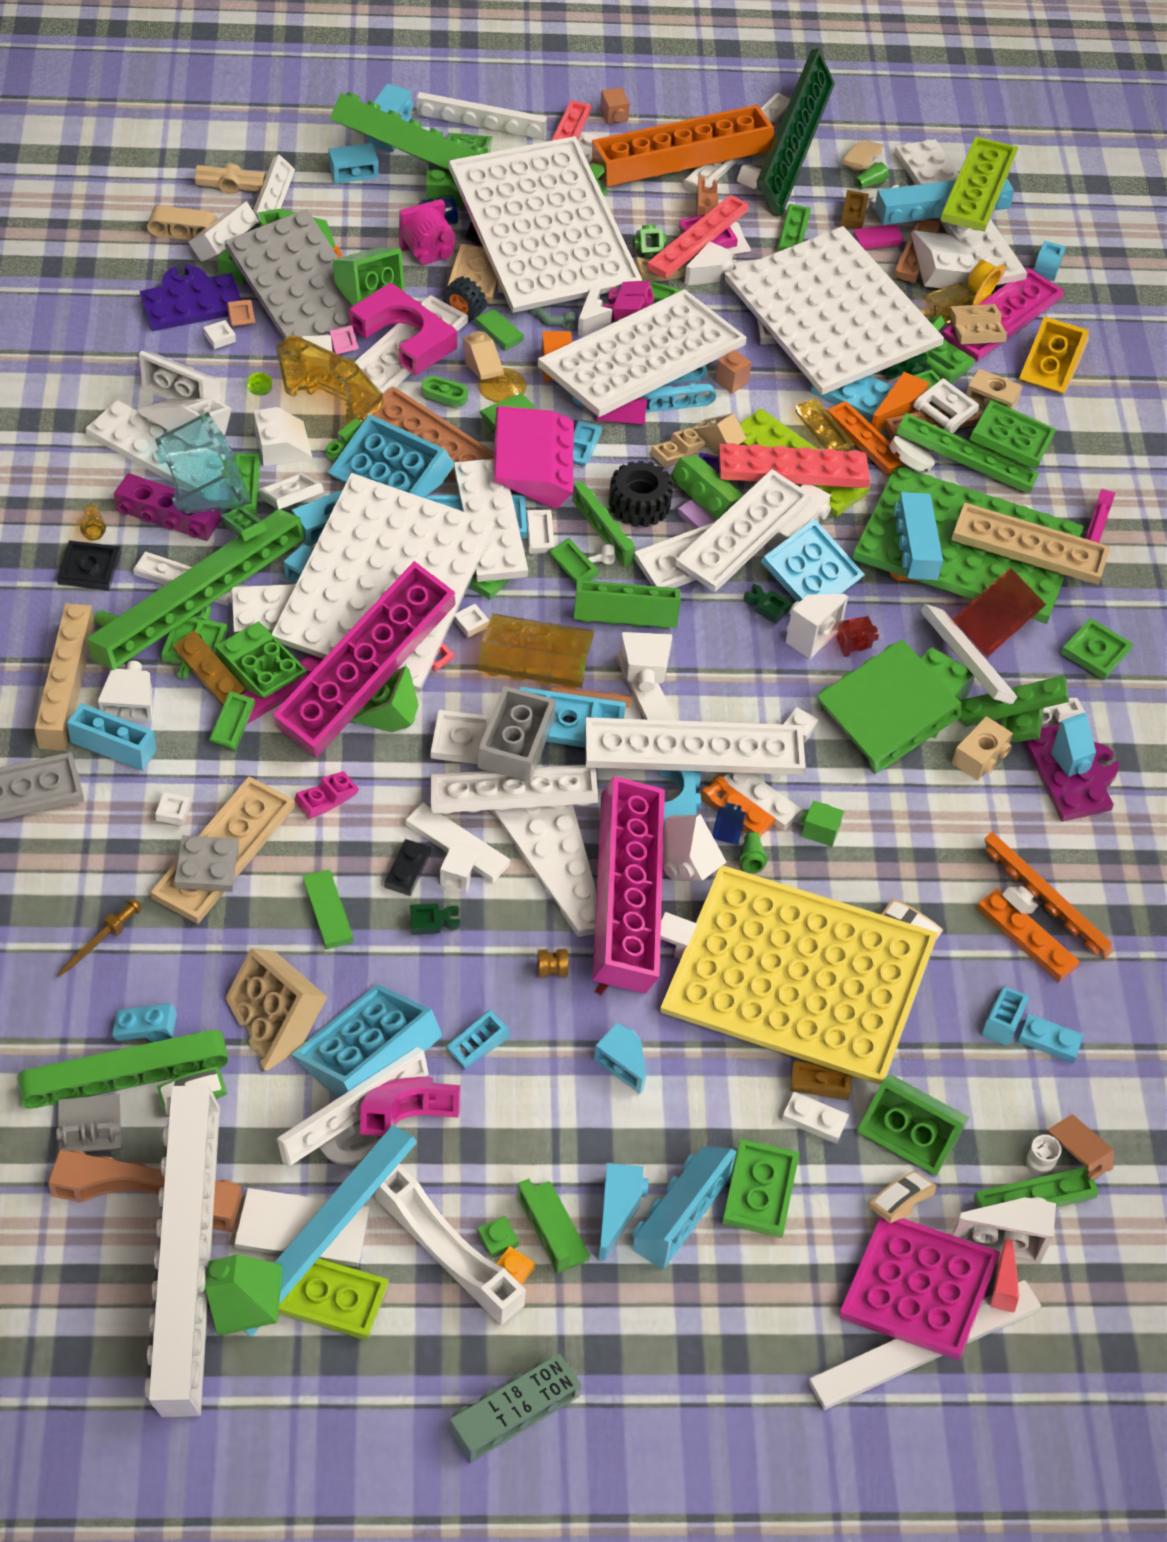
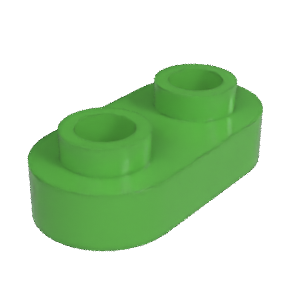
M434 375L428 376L422 381V394L428 399L452 407L463 406L468 401V389L461 383Z

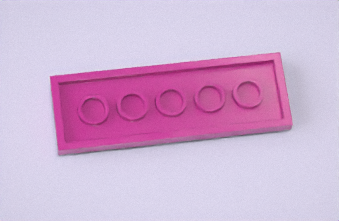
M1027 268L1025 280L1007 283L979 305L996 304L1002 314L1001 324L1007 332L1008 339L1063 298L1064 290L1032 269ZM953 324L942 332L944 340L974 358L976 362L1003 343L960 344Z

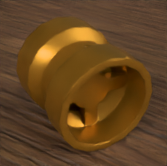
M538 949V978H548L553 974H556L559 978L568 977L567 949H557L555 953L549 952L547 949Z

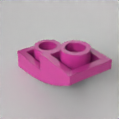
M342 771L321 778L319 786L297 792L294 800L310 819L341 805L356 795L359 789L348 775Z

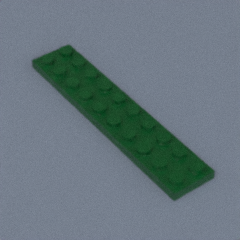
M819 48L810 51L756 181L759 191L762 192L766 199L767 207L771 209L774 216L783 215L835 85Z

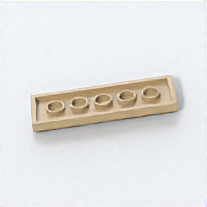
M968 503L963 505L951 539L963 545H969L986 552H992L1012 560L1025 562L1099 585L1110 550V546Z
M248 776L198 836L239 839L235 872L236 879L295 808V800ZM177 860L150 892L151 899L199 924L224 894V891L175 888Z

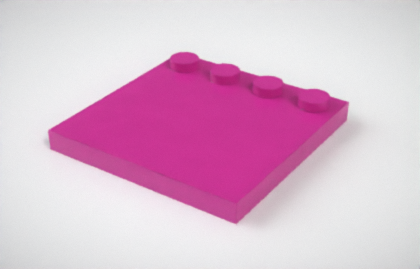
M880 1216L840 1310V1319L960 1361L999 1261L1000 1251L903 1218L890 1223Z

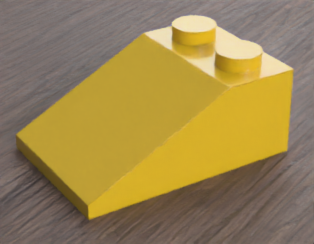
M1044 316L1019 380L1065 394L1088 344L1089 330Z

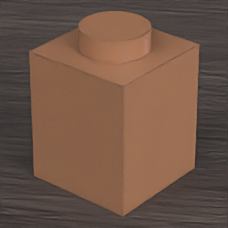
M622 87L601 90L600 109L607 124L628 121L630 103Z
M734 349L718 360L715 381L733 394L748 384L752 362Z

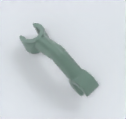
M543 307L528 310L530 315L538 316L546 325H560L565 329H575V313L567 312L563 316H550Z

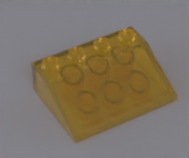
M493 613L481 641L478 671H483L490 676L507 675L514 680H536L537 683L543 685L554 683L567 688H582L595 631Z

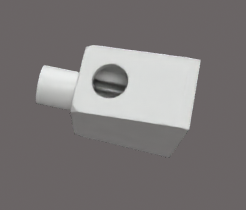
M622 632L620 653L626 679L629 682H639V689L641 691H652L655 688V683H663L665 681L672 634Z
M129 661L126 664V669L111 670L98 700L99 710L124 720L152 722L151 678L148 671H142L141 663Z

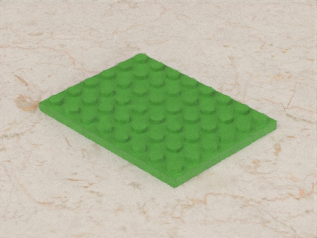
M899 466L894 468L854 551L852 559L907 577L906 568L902 567L903 551L899 550L900 534L896 533L897 517L893 516L894 503L899 501L901 492L931 494L943 563L938 580H913L1047 624L1065 575L952 541V535L963 505L968 503L1077 537L1081 536L1084 526L1054 517L1048 513L1030 509L1026 506L1005 501L1001 498L983 494L977 490L946 482L906 467Z

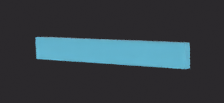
M392 1125L274 1262L283 1267L279 1304L414 1147L417 1141L413 1136ZM260 1327L244 1330V1332L252 1337Z

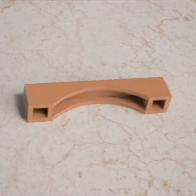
M60 1150L48 1183L52 1197L83 1203L94 1197L113 1192L136 1191L159 1196L160 1188L165 1185V1176H162L161 1168L146 1167L139 1162L125 1163L116 1161L109 1156L94 1157L86 1155L79 1150H71L70 1152ZM215 1180L212 1229L233 1233L242 1203L241 1185H237L230 1180Z

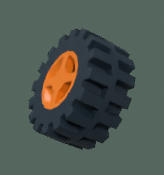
M464 276L452 281L442 293L444 297L443 302L468 315V322L474 320L486 309L485 304L487 300L484 299L485 293L481 292L482 288L480 286L477 287L474 280L471 282L470 278H464Z

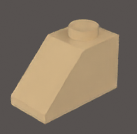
M482 331L472 332L470 336L462 337L465 363L481 380L504 375L503 367L491 337Z
M734 413L704 419L692 428L706 442L705 446L715 453H719V444L735 443L739 445L747 439Z

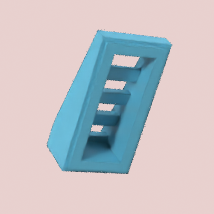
M1003 986L987 1018L982 1035L985 1038L1009 1046L1030 996ZM1003 1000H1006V1001H1009V1002H1011V1003L1017 1004V1005H1019V1007H1018V1006H1015V1005H1013V1004L1007 1003V1002H1005V1001H1003Z
M489 1009L449 1043L446 1049L466 1069L502 1044L511 1036L509 1028ZM490 1025L496 1031L493 1035L486 1029ZM482 1032L488 1040L483 1042L477 1034ZM471 1038L479 1046L476 1050L467 1042ZM461 1045L470 1053L467 1058L458 1049Z

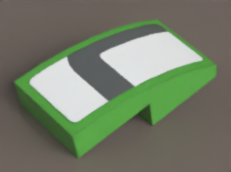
M213 1067L199 1070L157 1086L164 1112L166 1113V1098L171 1097L172 1086L209 1085L216 1100L227 1095L220 1068Z

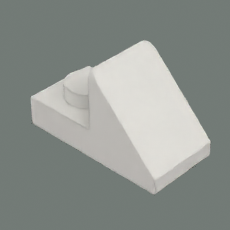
M591 288L579 317L578 336L589 335L611 324L612 309L602 307L603 300L599 299V289Z

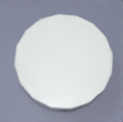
M895 436L889 445L891 452L895 454L897 451L900 454V461L917 471L925 470L926 472H929L934 466L935 461L933 457L917 443L902 436Z

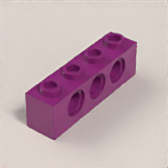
M127 473L114 492L116 511L166 527L169 530L187 534L193 538L208 541L221 522L219 503Z

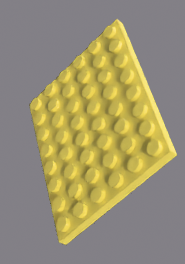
M723 865L719 867L696 922L695 931L688 947L684 950L661 1005V1013L881 1085L883 1079L887 1077L938 932Z

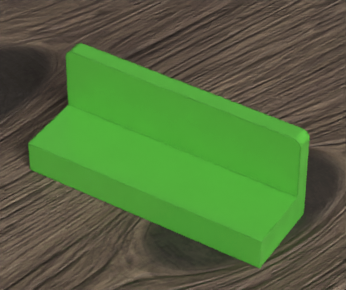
M529 1178L519 1182L517 1198L556 1273L558 1274L588 1261L590 1255L552 1183L547 1181L534 1187Z

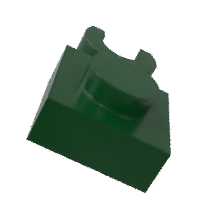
M925 352L890 366V370H886L885 374L888 379H895L902 375L903 372L911 375L922 373L925 371L928 356Z
M753 584L751 593L755 595L749 592L744 593L743 600L749 605H756L755 612L775 624L791 609V601L772 590L766 594L763 592L762 587L757 584Z
M439 903L410 905L411 934H439L440 926H445L450 930L459 929L460 919L449 918L451 916H459V907L448 906L444 910H439Z

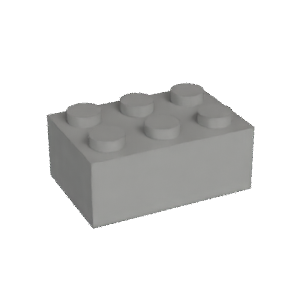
M503 686L478 747V768L530 782L555 720L556 700Z

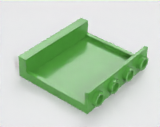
M903 639L888 645L882 653L867 659L861 667L853 672L846 673L840 681L832 686L825 687L817 695L819 710L823 711L825 709L868 758L869 767L875 774L962 717L961 702Z

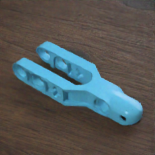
M704 365L698 371L690 372L667 384L701 380L707 375V367ZM691 383L689 386L659 387L639 398H647L646 413L707 406L715 401L716 392L710 384L695 385V383ZM706 391H709V392H710V393H709L708 395H706V396H703V397H700V396H699V395H700L701 393H703V392H706ZM682 394H686V395H687L686 397H684V398H682V399H676V397L679 396V395H682ZM572 395V400L576 405L586 407Z

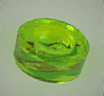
M263 372L250 375L248 378L249 391L259 396L268 394L272 390V378Z

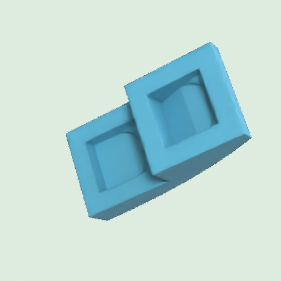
M578 421L574 431L573 463L587 465L602 433L601 426Z

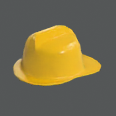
M983 259L977 263L968 276V287L975 296L972 305H979L991 296L995 286L1006 271L1005 264L995 266Z

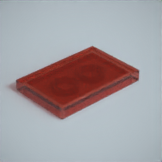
M1010 568L961 611L953 621L989 658L1045 608L1046 604Z

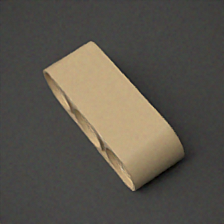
M160 205L152 209L147 229L152 235L157 237L190 241L217 220V217L208 211Z

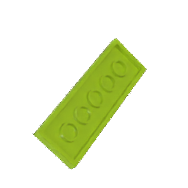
M975 136L944 207L941 221L985 232L1017 155L1018 146Z
M762 408L740 423L747 439L739 445L752 446L757 444L765 447L785 446L787 448L799 449L807 447L819 450ZM813 485L831 495L829 502L831 510L829 513L836 518L869 494L870 486L869 488Z

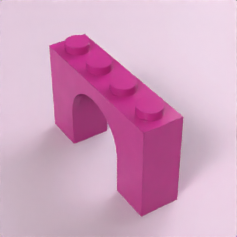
M391 282L349 308V326L352 325L353 330L365 339L383 327L395 323L408 324L420 331L399 345V364L415 376L457 349V330Z

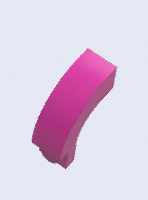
M409 1077L384 1083L371 1090L361 1104L360 1134L383 1136L392 1125H396L400 1120L417 1115L459 1118L461 1085L433 1083V1077Z

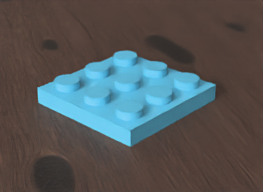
M815 519L765 555L761 560L762 564L788 593L799 602L807 595L843 594L865 575Z

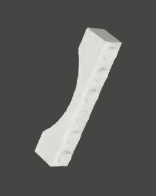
M398 1164L375 1191V1199L502 1326L524 1307L526 1289L505 1268L488 1260L472 1248L438 1212L420 1184Z

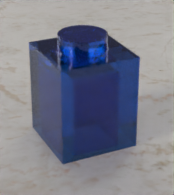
M727 802L725 807L719 806L712 833L714 840L739 846L747 814L741 811L742 806Z

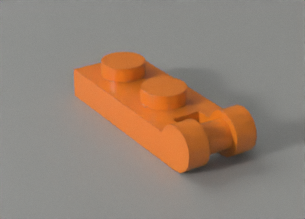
M721 775L714 777L711 780L710 786H705L699 791L703 802L746 833L755 832L761 837L774 825L775 818L731 787ZM719 793L723 797L719 798L716 794Z

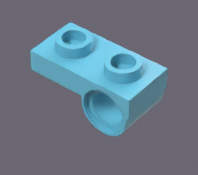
M1044 241L1039 251L1034 271L1047 280L1055 281L1066 246Z
M171 1003L117 1010L112 1036L117 1041L146 1038L151 1043L171 1039L174 1035L177 1017L176 1009Z

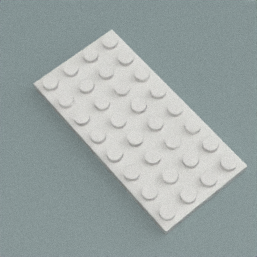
M684 289L538 358V367L595 415L600 417L730 353L734 349L736 350L746 345L747 337Z

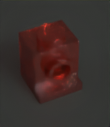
M869 616L839 621L836 639L844 657H849L850 652L872 648L873 641H878L879 633L877 627L873 626Z

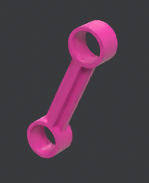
M1101 488L1085 539L1100 543L1116 492Z

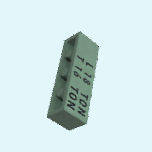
M560 1353L552 1358L547 1356L538 1361L534 1369L526 1374L518 1373L509 1379L507 1385L498 1391L492 1389L486 1392L479 1402L473 1406L459 1408L450 1419L449 1432L471 1464L579 1398L581 1383Z

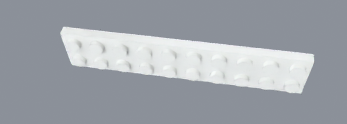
M936 139L907 143L895 147V155L916 185L956 180L959 175ZM991 219L985 232L941 221L947 233L953 235L971 253L975 266L982 259L995 266L1005 264L1006 271L997 285L1026 279V270Z

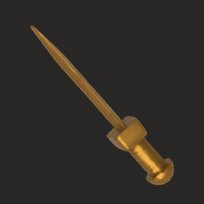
M130 899L118 914H109L104 918L105 928L76 953L57 976H62L78 964L110 933L115 937L122 933L124 929L123 924L135 913H140V902Z

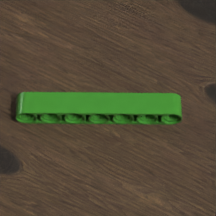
M209 1030L30 1068L17 1075V1084L21 1105L25 1108L33 1109L58 1104V1099L90 1097L174 1079L208 1068H222L229 1062L223 1033L219 1030Z

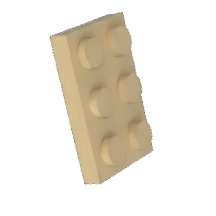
M460 244L448 285L458 277H468L471 282L473 280L476 282L477 287L480 286L482 288L481 292L486 295L484 299L487 300L488 304H492L498 279L484 248Z

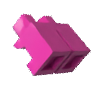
M650 280L623 282L620 289H610L608 298L610 304H605L604 307L612 309L611 320H616L617 322L619 318L623 319L652 305L655 298Z

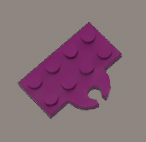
M1060 724L1041 728L1040 739L1023 741L1062 822L1112 811L1114 803L1106 787L1110 786L1116 779L1119 761H1113L1109 766H1103L1098 763V760L1109 761L1113 759L1114 752L1101 743L1094 742L1096 754L1092 767L1083 774L1077 773L1068 777L1051 754Z

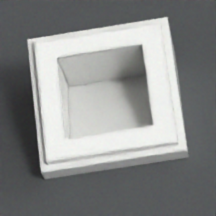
M751 164L743 165L737 181L756 189L758 188L756 181L761 169Z

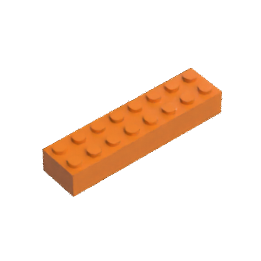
M757 104L592 140V163L604 166L605 172L601 175V178L606 186H617L630 181H639L644 178L658 177L662 174L699 168L704 165L722 163L731 159H741L754 154H763L770 150L773 143L774 127Z

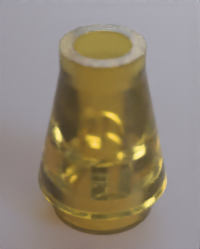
M89 504L84 508V515L80 526L81 533L88 540H98L106 531V525L100 514L99 507L94 504Z

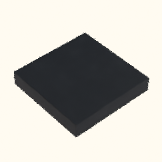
M69 540L57 578L58 585L110 591L121 554L120 546Z

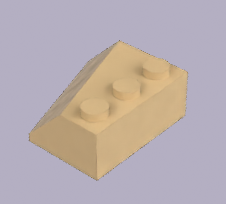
M251 948L226 996V1000L239 1025L244 1026L250 1036L248 1042L252 1049L258 1051L262 1059L260 1064L263 1070L266 1071L290 1056L303 1045L327 999L323 992L276 951Z

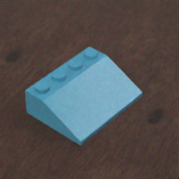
M369 414L330 468L328 474L347 483L351 473L424 498L443 483L455 463L444 448Z
M376 984L295 1050L291 1056L338 1099L416 1047L424 1051L431 1048L443 1035L432 1009Z

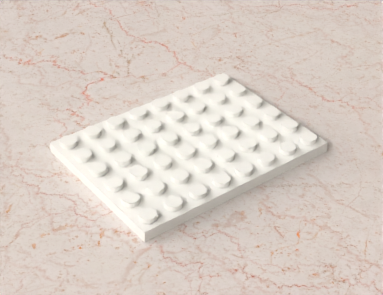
M576 136L449 160L448 168L512 313L588 297L591 288L599 289L600 294L610 292V289H620L623 282L642 281Z
M844 226L725 273V281L821 395L943 345L944 337Z
M351 473L272 635L285 646L324 659L412 562L415 561L455 591L456 605L398 668L407 666L410 669L414 689L420 693L493 533L495 522Z

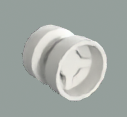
M1050 1135L1037 1136L1033 1140L1026 1156L1028 1169L1037 1175L1050 1174L1054 1170L1062 1152L1059 1141Z

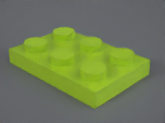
M318 1258L279 1304L278 1314L368 1341L389 1286V1279Z

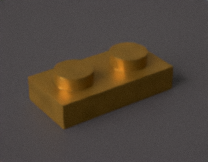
M847 190L840 226L863 228L868 193Z
M793 1061L790 1091L849 1100L852 1076L818 1064Z

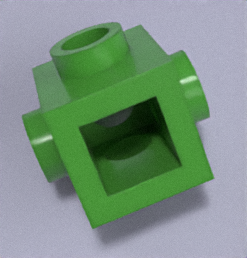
M642 225V229L636 231V235H633V248L637 249V254H643L644 258H653L657 253L666 248L667 240L666 234H663V228H656L655 225ZM646 238L651 240L649 247L646 246Z

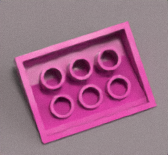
M498 406L495 414L493 481L557 510L573 493L574 421L554 411Z

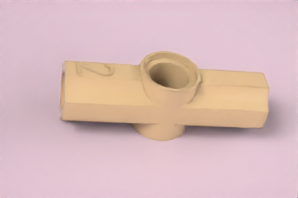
M226 164L223 168L197 165L195 184L217 187L226 194H234L238 190L260 192L266 178V173L242 170L236 164Z

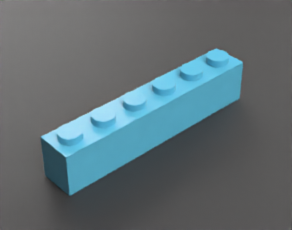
M1006 179L994 211L1010 209L1014 189L1008 179ZM956 180L878 190L875 210L883 225L941 218Z

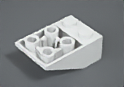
M214 398L171 399L140 408L137 413L146 417L147 421L164 427L167 432L179 435L187 443L198 445L225 435L232 408Z

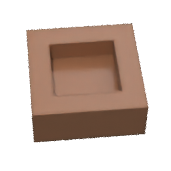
M251 299L228 302L226 304L231 328L255 324Z

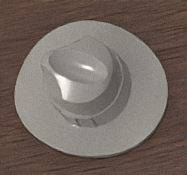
M359 1120L319 1148L323 1155L334 1163L351 1167L358 1166L383 1136L360 1134Z

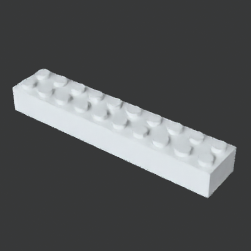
M209 1085L172 1086L171 1097L166 1098L165 1104L166 1115L169 1116V1127H165L163 1132L164 1146H167V1157H162L161 1173L162 1176H165V1185L159 1190V1205L163 1207L162 1218L157 1220V1237L161 1238L160 1249H156L154 1255L155 1269H158V1281H153L152 1298L153 1301H156L155 1313L150 1315V1332L154 1333L153 1345H149L147 1350L148 1365H151V1378H146L145 1397L149 1398L152 1406L161 1417L201 1416L208 1309L205 1285L208 1262L211 1261L220 1107Z

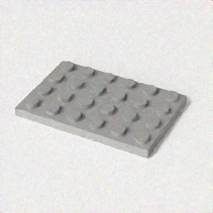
M307 209L225 240V248L294 356L298 355V346H302V336L328 335V331L349 326V308L353 306L337 287L334 278L333 259L339 257Z

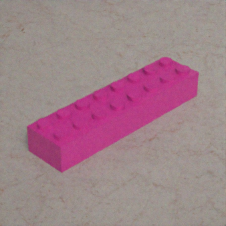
M413 561L272 714L275 726L317 758L456 605L455 591L417 562Z
M613 776L601 793L592 981L646 994L660 975L665 789Z

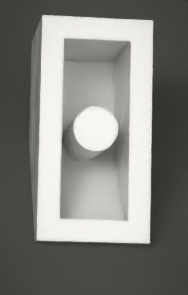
M709 241L686 266L684 284L690 286L720 282L724 278L725 273L733 269V252Z

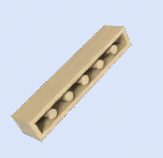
M65 603L35 725L39 749L66 751L69 740L67 722L76 710L89 654L86 638L93 634L95 628L92 605Z

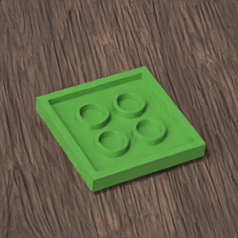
M990 400L969 440L974 441L980 447L994 450L1003 457L1016 460L1025 467L1037 470L1057 429Z

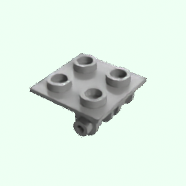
M120 1094L58 1099L57 1140H59V1151L70 1152L71 1150H79L86 1153L121 1149Z

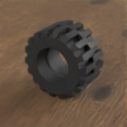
M632 461L628 462L627 466L621 465L619 470H615L613 477H611L609 493L611 512L615 513V517L618 520L623 519V523H631L635 527H638V525L649 527V524L656 525L659 520L663 521L666 518V514H669L671 507L673 481L672 478H669L670 474L667 471H663L661 466H654L652 462L644 463V461H638V463H634Z

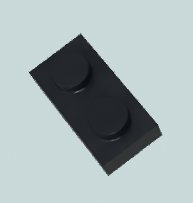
M405 839L384 881V888L411 896L431 855V847Z

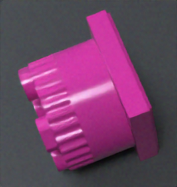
M442 199L399 210V247L402 251L410 249L415 258L424 265L441 259H448L452 255L456 236L445 219V203Z

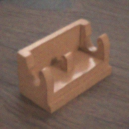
M698 176L696 216L704 217L719 204V194H717L718 183L715 179L712 182L713 186L707 188L705 187V177Z
M1073 1114L1047 1130V1135L1057 1139L1060 1145L1085 1165L1084 1168L1090 1171L1087 1176L1091 1180L1113 1169L1114 1149Z

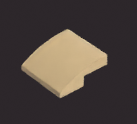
M996 304L950 306L952 323L960 344L1006 342L1007 332L1001 324L1002 314Z

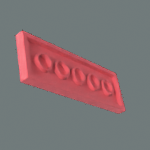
M735 443L719 444L720 479L759 482L773 469L794 484L869 488L870 477L866 452L856 450L836 451L834 449L816 450L807 447L800 449L787 448L785 446L765 447L757 444L752 446Z

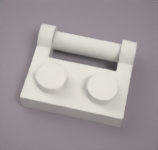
M943 378L915 401L913 407L918 411L925 412L941 424L944 430L953 434L962 423L978 412L979 404ZM932 401L945 412H947L949 415H951L953 418H947L945 415H943L941 412H939L937 409L931 406L929 402Z

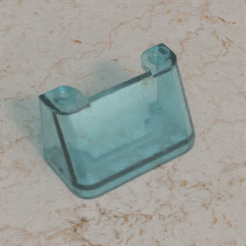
M209 411L155 439L158 447L155 453L161 464L166 463L170 468L177 488L174 491L175 496L172 500L179 512L183 510L186 514L237 508L252 502L232 449Z

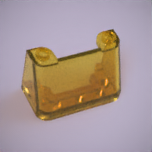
M296 335L288 336L276 345L285 393L295 397L299 390H307V393L310 395L318 389L328 392L347 402L345 404L346 412H348L346 414L347 423H350L355 418L363 422L369 414L372 415L382 407L384 400L381 390L355 362Z

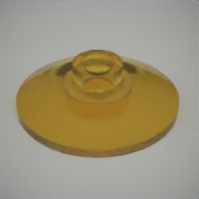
M503 367L504 375L483 380L479 379L478 387L480 393L486 399L498 403L519 393L524 395L526 391L525 378L519 372Z

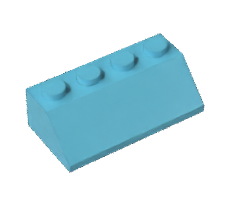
M702 1147L696 1156L691 1154L683 1166L684 1172L681 1176H674L666 1189L668 1193L663 1200L658 1198L649 1211L651 1216L646 1222L641 1221L636 1226L632 1237L635 1238L633 1251L664 1270L730 1181L736 1151L732 1148Z

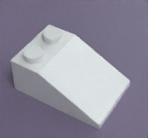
M913 230L911 235L924 286L966 291L968 288V276L975 267L971 253L953 235Z
M1024 1197L962 1212L952 1235L1000 1251V1256L1004 1241L1010 1239L1013 1240L1015 1259L1041 1264L1054 1236L1056 1203L1047 1202L1039 1197Z

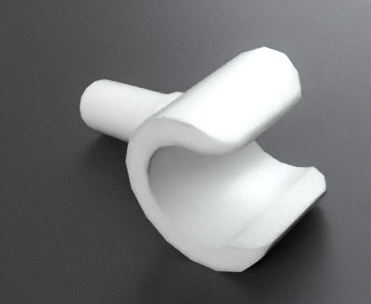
M611 544L604 545L601 548V554L589 557L588 559L592 563L602 561L606 565H611L615 561L614 546Z

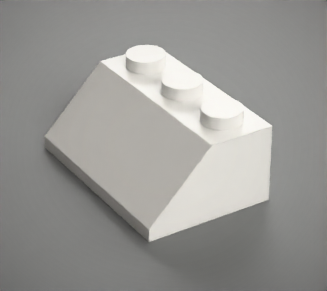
M146 351L139 353L143 390L167 400L214 398L219 400L221 398L219 379L155 353Z

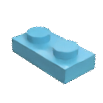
M1028 1014L1018 1042L1074 1063L1084 1035Z

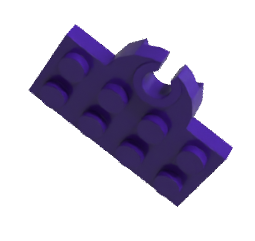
M184 265L185 275L187 276L179 277L176 267L168 270L163 276L162 287L139 291L151 330L157 331L227 317L226 304L228 302L242 301L232 273L208 277L205 271L199 267Z

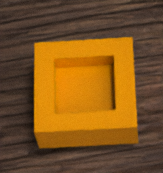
M511 1246L508 1247L496 1263L505 1268L521 1285L535 1268V1262Z

